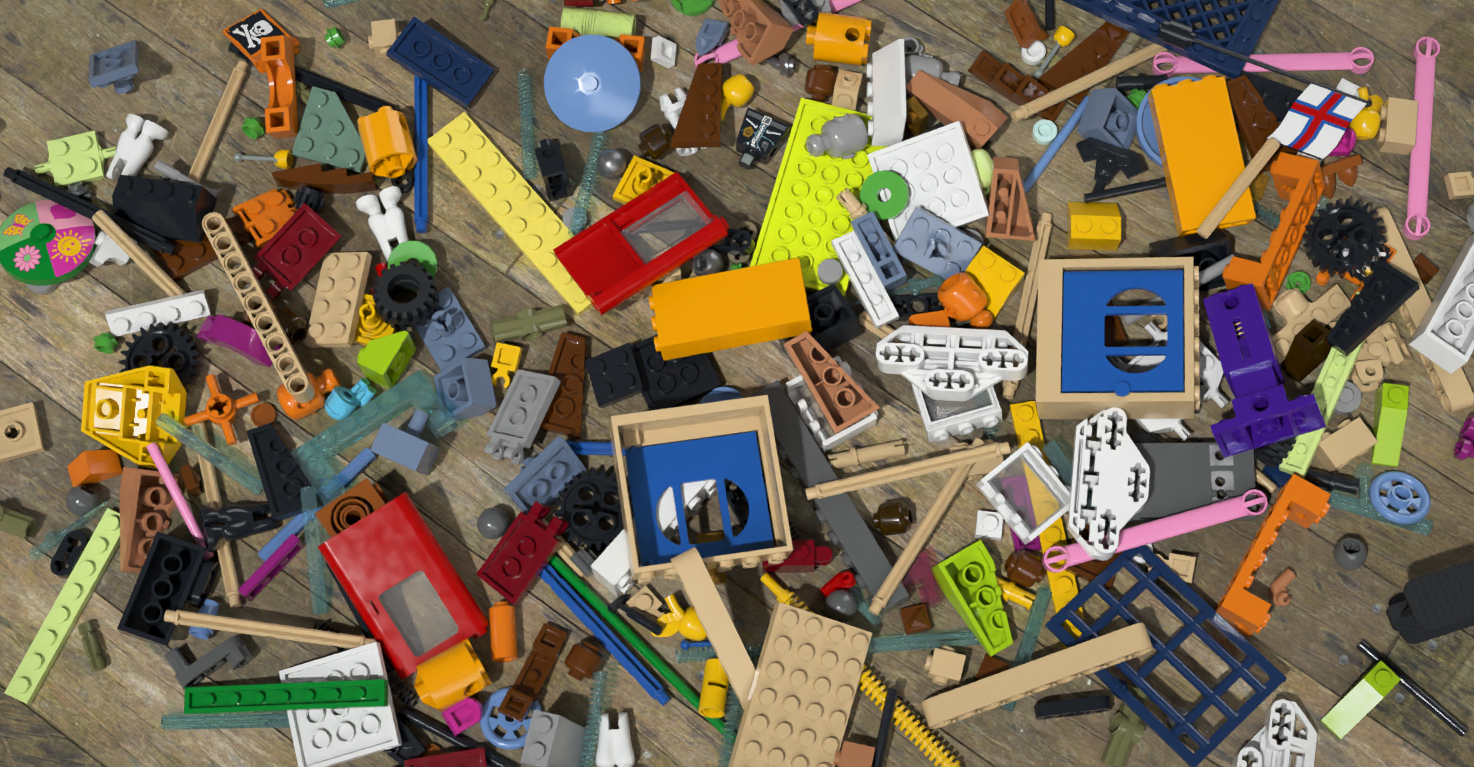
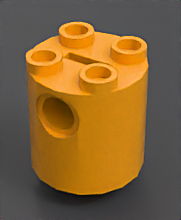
M819 12L817 26L808 25L806 45L814 46L813 60L857 66L866 65L869 44L865 43V41L870 42L872 20H867L864 17Z
M383 106L378 109V112L362 116L357 120L369 171L373 175L397 178L404 175L405 169L410 170L415 166L417 156L406 117L402 112L393 110L391 106Z
M468 638L416 666L417 675L414 687L423 704L436 708L440 712L492 684Z

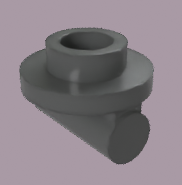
M81 181L69 184L65 190L85 201L93 200L89 186L82 184Z
M581 548L570 557V560L587 578L593 574L591 565L597 559V556L590 549L585 551Z

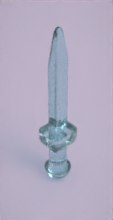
M933 274V277L919 281L917 278L907 280V287L889 291L887 294L890 297L909 291L910 295L920 294V290L934 286L939 288L943 283V279L939 274ZM860 300L850 304V306L861 305L862 302Z
M108 500L89 511L62 532H49L45 536L46 540L37 547L30 548V558L41 560L40 557L50 549L58 548L67 533L95 515L110 501Z

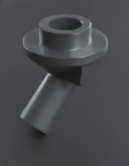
M790 53L780 55L779 60L773 55L764 60L774 69L780 70L781 76L789 78L791 73L795 72V58H791Z

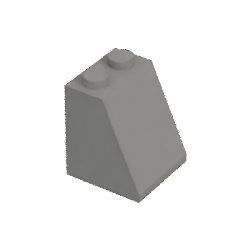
M533 710L520 763L523 767H583L591 731L560 715Z

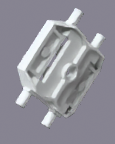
M1153 321L1147 324L1144 329L1154 338L1153 343L1148 347L1167 346V332H1162ZM1183 328V363H1184V364H1185V328ZM1199 340V380L1203 383L1200 386V405L1207 399L1210 400L1212 398L1222 409L1229 403L1218 389L1223 376L1222 365ZM1110 356L1107 360L1121 371L1143 373L1157 367L1166 356H1137L1128 364L1124 363L1118 356ZM1183 369L1184 392H1130V393H1185V370ZM1135 419L1146 431L1153 434L1172 432L1174 430L1183 441L1192 435L1181 424V421L1184 419Z

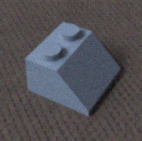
M1116 88L1092 90L1076 131L1084 139L1092 137L1129 150L1136 132L1135 119L1137 109Z
M463 357L434 376L442 423L482 416L497 407L488 360Z

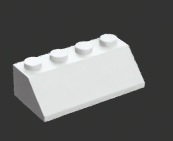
M898 39L874 52L871 63L866 65V78H870V82H867L866 97H871V101L867 102V116H871V121L867 123V133L872 138V146H892L902 142L906 122L904 39Z

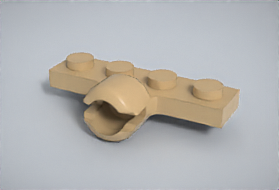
M1337 284L1329 287L1311 303L1306 300L1298 288L1289 289L1276 298L1273 307L1282 317L1284 323L1272 335L1279 364L1284 361L1295 335L1312 320H1315L1322 326H1326L1351 305L1349 299Z

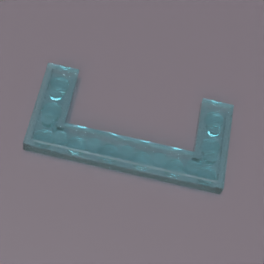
M420 370L363 405L348 418L338 421L290 452L325 506L347 492L327 460L380 427L382 423L388 422L413 406L415 409L430 415L426 425L436 440L458 427L456 421Z

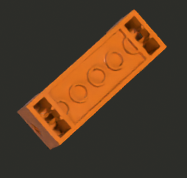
M1280 152L1277 161H1273L1270 174L1273 177L1274 187L1279 198L1288 200L1289 204L1280 214V223L1277 230L1274 229L1271 234L1269 248L1263 252L1260 263L1233 256L1229 265L1227 264L1224 267L1222 277L1227 286V291L1233 290L1240 285L1253 283L1263 310H1271L1303 235L1306 232L1305 226L1309 225L1310 217L1313 216L1326 187L1319 160Z
M1295 474L1288 479L1278 493L1215 609L1237 632L1248 638L1254 632L1258 634L1271 617V614L1268 613L1271 604L1246 590H1248L1255 578L1251 573L1254 574L1257 568H1260L1267 556L1264 552L1267 551L1278 536L1279 532L1276 530L1279 529L1287 518L1308 529L1312 523L1318 524L1331 506V504L1327 503L1331 495L1330 493Z

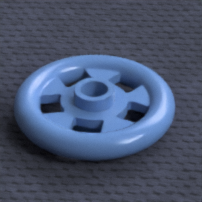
M1388 471L1378 475L1371 482L1369 488L1370 501L1375 510L1387 520L1398 524H1414L1427 516L1431 506L1430 495L1425 486L1415 477L1404 472ZM1391 481L1401 482V485L1393 487ZM1380 489L1388 491L1386 497L1380 496ZM1412 490H1415L1419 498L1413 499ZM1390 504L1392 507L1398 509L1399 511L1394 512L1391 509H1389L1387 505ZM1411 505L1417 510L1414 513H1410L1407 510Z
M506 687L491 694L484 702L480 727L485 738L494 746L505 750H515L524 747L531 718L524 719L521 723L517 720L508 722L506 721L507 716L501 713L498 714V719L490 717L494 706L499 708L509 688H512ZM536 700L531 708L532 714L533 710L542 711L538 700ZM498 725L507 731L503 738L494 732ZM524 726L527 732L517 738L514 731Z

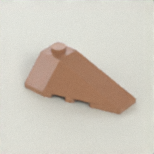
M718 0L724 16L728 17L730 21V32L737 38V49L750 65H756L784 49L794 28L762 0Z
M921 70L905 85L906 92L912 97L914 96L943 125L946 126L961 121L969 148L972 150L980 149L1008 118L990 101Z
M123 467L120 486V571L140 573L156 532L163 533L164 529L167 530L170 524L168 520L174 508H177L159 471ZM172 473L182 492V474Z

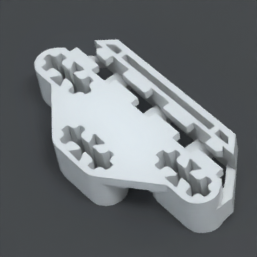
M903 325L878 342L876 347L877 365L880 371L887 374L902 375L934 400L967 401L1002 380L1017 381L1023 379L1028 369V351L1005 330ZM894 339H900L901 343L890 342H892ZM1008 345H1012L1015 349H1007V348H1008ZM899 356H902V362H899ZM1001 361H1005V368H1001ZM988 362H993L992 366H988ZM1014 363H1018V367H1013ZM939 382V386L935 387V383ZM948 382H952L951 389H948ZM961 384H965L964 388H960Z
M1117 407L1103 410L1089 421H1087V418L1076 426L1067 529L1090 558L1102 561L1108 560L1114 555L1118 546L1119 531L1136 513L1143 509L1149 492V466L1126 432L1127 416L1125 412ZM1111 420H1115V424L1117 425L1114 431L1115 438L1113 440V448L1115 450L1110 449L1109 445L1112 434ZM1097 423L1096 437L1099 438V442L1086 440V436L1091 437L1092 426ZM1090 455L1095 456L1094 472H1097V476L1083 474L1084 471H1089ZM1133 471H1137V475L1140 476L1136 484V500L1138 502H1134L1133 497H1131L1135 481V473ZM1087 490H1092L1091 506L1094 507V510L1081 509V505L1086 506ZM1103 517H1107L1108 522H1110L1106 539V547L1108 549H1103V544H1101L1105 528V519ZM1085 524L1090 525L1089 541L1092 542L1091 545L1079 535V529L1082 531L1085 528Z
M1285 699L1277 700L1266 710L1264 727L1234 756L1232 767H1247V762L1242 760L1246 755L1248 760L1253 762L1248 767H1290L1292 756L1290 751L1301 753V756H1296L1295 767H1314L1317 732L1296 702ZM1279 708L1281 713L1285 714L1282 719H1280V714L1275 712ZM1295 715L1305 726L1304 730L1302 729L1298 732V738L1294 737ZM1277 733L1278 739L1282 740V743L1277 745V740L1272 739Z

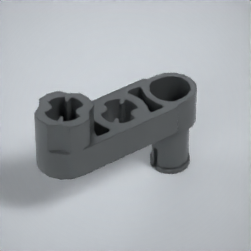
M234 635L191 665H189L178 647L169 650L164 655V658L171 665L176 673L175 678L183 690H185V687L195 686L228 662L233 670L245 666L253 658V654L240 635Z

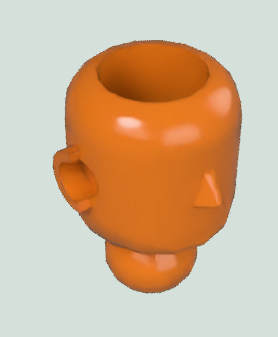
M967 273L953 274L941 284L937 297L944 306V312L949 317L959 322L970 320V325L973 329H987L992 324V314L984 310L987 304V296Z
M325 369L317 378L313 374L306 372L315 390L313 398L306 403L295 401L286 390L284 384L278 387L276 394L279 403L291 419H303L308 415L316 414V411L324 407L327 400L325 393L332 392L335 386H341V382L333 369ZM305 385L298 386L296 392L303 390Z

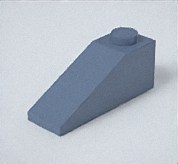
M871 211L851 221V226L886 292L906 284L907 275L874 212Z

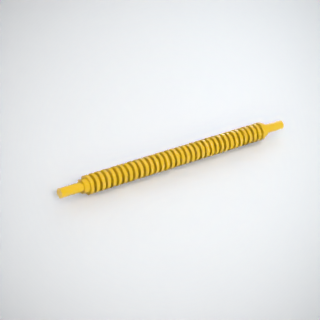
M768 573L761 577L760 580L777 596L776 600L778 602L805 611L810 610L808 606L804 607L805 603L803 601L799 602L800 598L798 596L794 598L796 594L793 591L784 590ZM864 664L858 686L863 684L860 690L863 692L868 689L865 695L868 697L872 694L870 700L873 702L877 699L874 704L877 707L882 704L879 709L883 711L887 691H884L887 687L885 684L879 687L882 681L879 679L874 682L877 676L874 674L869 677L872 671L869 669L865 672L868 667ZM898 699L895 703L892 721L897 719L894 725L897 727L902 724L899 728L901 732L907 729L904 735L907 737L911 734L909 740L912 742L916 739L914 745L917 747L921 744L919 750L922 752L926 749L924 755L927 757L931 754L929 758L931 762L936 759V762L933 764L935 767L939 764L942 765L941 767H961L959 760L955 763L953 762L956 758L954 755L950 758L948 757L951 753L949 750L943 752L946 748L944 745L938 747L941 743L939 740L933 742L936 738L934 734L928 737L931 733L929 729L923 732L926 728L924 724L918 727L921 723L919 719L913 722L916 716L913 714L909 717L911 711L908 709L904 712L906 709L904 704L899 707L901 701Z

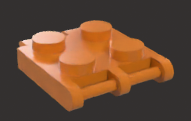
M275 188L235 206L232 211L235 215H239L245 224L244 229L252 234L256 240L255 245L260 249L295 214L297 209L293 207L294 201L285 189L278 192ZM243 212L247 214V216L251 220L250 222L247 220ZM254 229H257V230H258V232H259L260 235L262 236L261 239H260V237L258 236V234L256 233V231H255Z

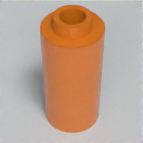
M496 602L494 607L489 608L492 661L518 660L515 607L510 606L509 602Z

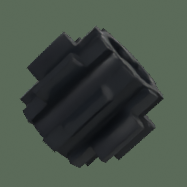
M302 186L301 190H297L293 201L296 204L294 208L298 210L305 203L317 213V210L321 211L325 200L322 199L324 193Z

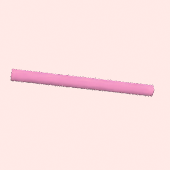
M156 442L149 444L146 447L196 544L206 548L204 534ZM206 550L204 559L213 557V552L208 553Z

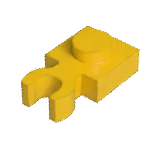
M496 343L491 367L498 370L491 378L493 386H497L498 380L504 378V388L509 389L512 382L509 376L510 372H517L523 348Z

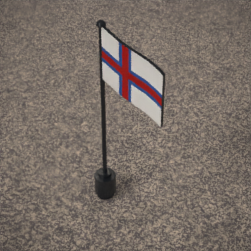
M1164 19L1158 32L1157 38L1162 39L1163 43L1184 50L1186 46L1190 47L1193 42L1309 84L1306 90L1294 101L1280 126L1266 140L1270 137L1274 138L1284 147L1323 160L1337 146L1350 122L1364 107L1369 108L1372 105L1371 99L1365 100L1196 39L1194 38L1196 33L1192 32L1193 27L1179 21Z

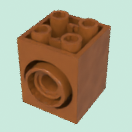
M366 478L314 514L332 538L388 503L389 500L377 482L371 484Z

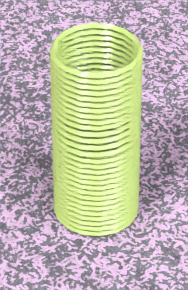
M565 6L561 17V28L573 29L581 36L601 35L611 39H616L620 34L635 36L636 15Z

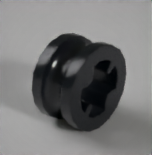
M406 169L404 175L391 178L392 185L399 187L402 194L409 193L414 188L413 176ZM400 178L406 179L408 183L405 185L403 183L399 184L398 180Z

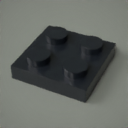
M626 343L585 360L598 407L605 408L647 391L633 344Z

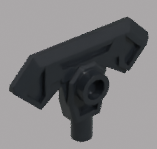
M1092 137L1076 144L1083 163L1096 160L1094 175L1096 183L1092 192L1101 191L1105 185H1109L1119 169L1122 170L1127 179L1146 171V166L1139 154Z

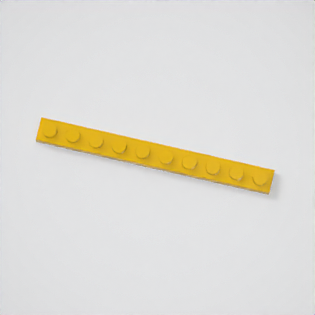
M1035 401L1010 405L1009 410L1018 449L1027 442L1031 446L1035 445L1042 453V460L1048 466L1049 461ZM1021 459L1036 526H1038L1057 511L1059 505ZM1061 517L1039 534L1042 556L1047 549L1053 546H1067ZM1051 551L1048 553L1047 559L1062 555L1063 553ZM1065 560L1051 563L1049 566L1059 569L1063 566ZM1045 569L1056 615L1079 594L1075 576L1065 570L1059 573H1052ZM1080 607L1076 613L1084 620L1082 607ZM1068 619L1061 625L1074 639L1082 635ZM1061 642L1063 650L1067 649V647Z

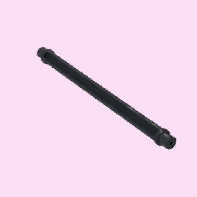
M232 42L230 43L229 52L236 54V57L252 62ZM295 66L296 81L311 87L333 91L340 99L375 113L383 106H391L393 110L403 113L402 110L397 109L394 105Z
M7 167L4 171V176L11 179V182L91 220L98 210H103L130 238L156 251L167 253L171 256L177 252L178 247L170 243L168 239L22 170Z

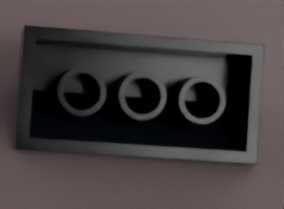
M121 174L112 195L115 215L161 237L194 243H202L205 235L202 220L207 214L213 212L217 202V198L203 186Z
M157 531L117 630L121 634L141 641L168 647L176 625L173 622L164 621L165 611L183 610L207 548Z

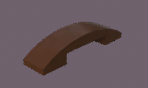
M546 623L543 624L533 643L530 655L514 685L507 691L498 708V713L521 723L523 722L548 680L568 633Z

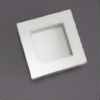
M661 36L652 38L650 60L666 68L675 66L676 44Z
M978 510L975 538L1000 541L1003 525L1002 516L996 512Z

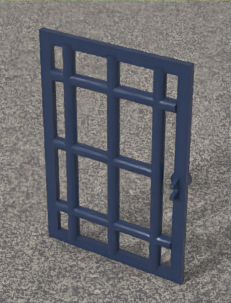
M1143 545L1124 551L1049 620L1045 627L1069 648L1100 637L1098 633L1118 615L1129 625L1142 623L1126 607L1145 589L1149 590L1185 626L1166 644L1145 626L1153 648L1157 652L1137 671L1126 661L1115 666L1176 725L1171 730L1166 728L1127 690V683L1122 679L1114 677L1107 669L1094 672V674L1187 765L1197 767L1271 693L1285 682L1287 677L1150 549ZM1137 554L1152 567L1147 574L1132 561ZM1124 567L1138 582L1118 600L1104 585ZM1159 576L1164 578L1199 611L1194 617H1191L1154 582ZM1096 593L1111 608L1089 626L1076 611ZM1067 619L1082 633L1077 639H1074L1061 626ZM1208 620L1246 657L1239 662L1201 624ZM1192 633L1232 669L1213 689L1173 653ZM1164 660L1169 662L1204 696L1185 716L1178 712L1145 680ZM1254 664L1270 678L1265 684L1249 671ZM1241 677L1256 693L1235 712L1221 696ZM1213 704L1228 720L1207 739L1192 724ZM1183 732L1200 747L1195 753H1192L1178 739Z

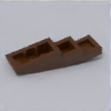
M984 50L979 53L967 70L988 87L1018 106L1025 105L1050 93L1048 89L1027 74L1024 77L1006 62L1000 64ZM1061 101L1034 115L1053 122L1066 103Z
M320 163L272 172L278 187L300 191L302 186L312 188L324 194H352L377 190L372 172L350 176L346 168L324 171Z

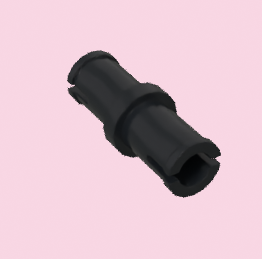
M1138 73V76H1116V89L1118 91H1130L1133 89H1138V91L1151 90L1154 86L1166 80V74L1144 75L1143 73Z
M1311 468L1308 469L1304 479L1313 485L1327 488V491L1330 492L1337 490L1353 495L1357 494L1360 479L1340 476L1334 471L1327 473Z

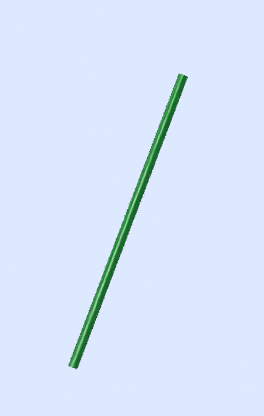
M554 553L549 562L698 710L700 697L614 612H610L608 606ZM705 717L734 746L737 734L721 718Z

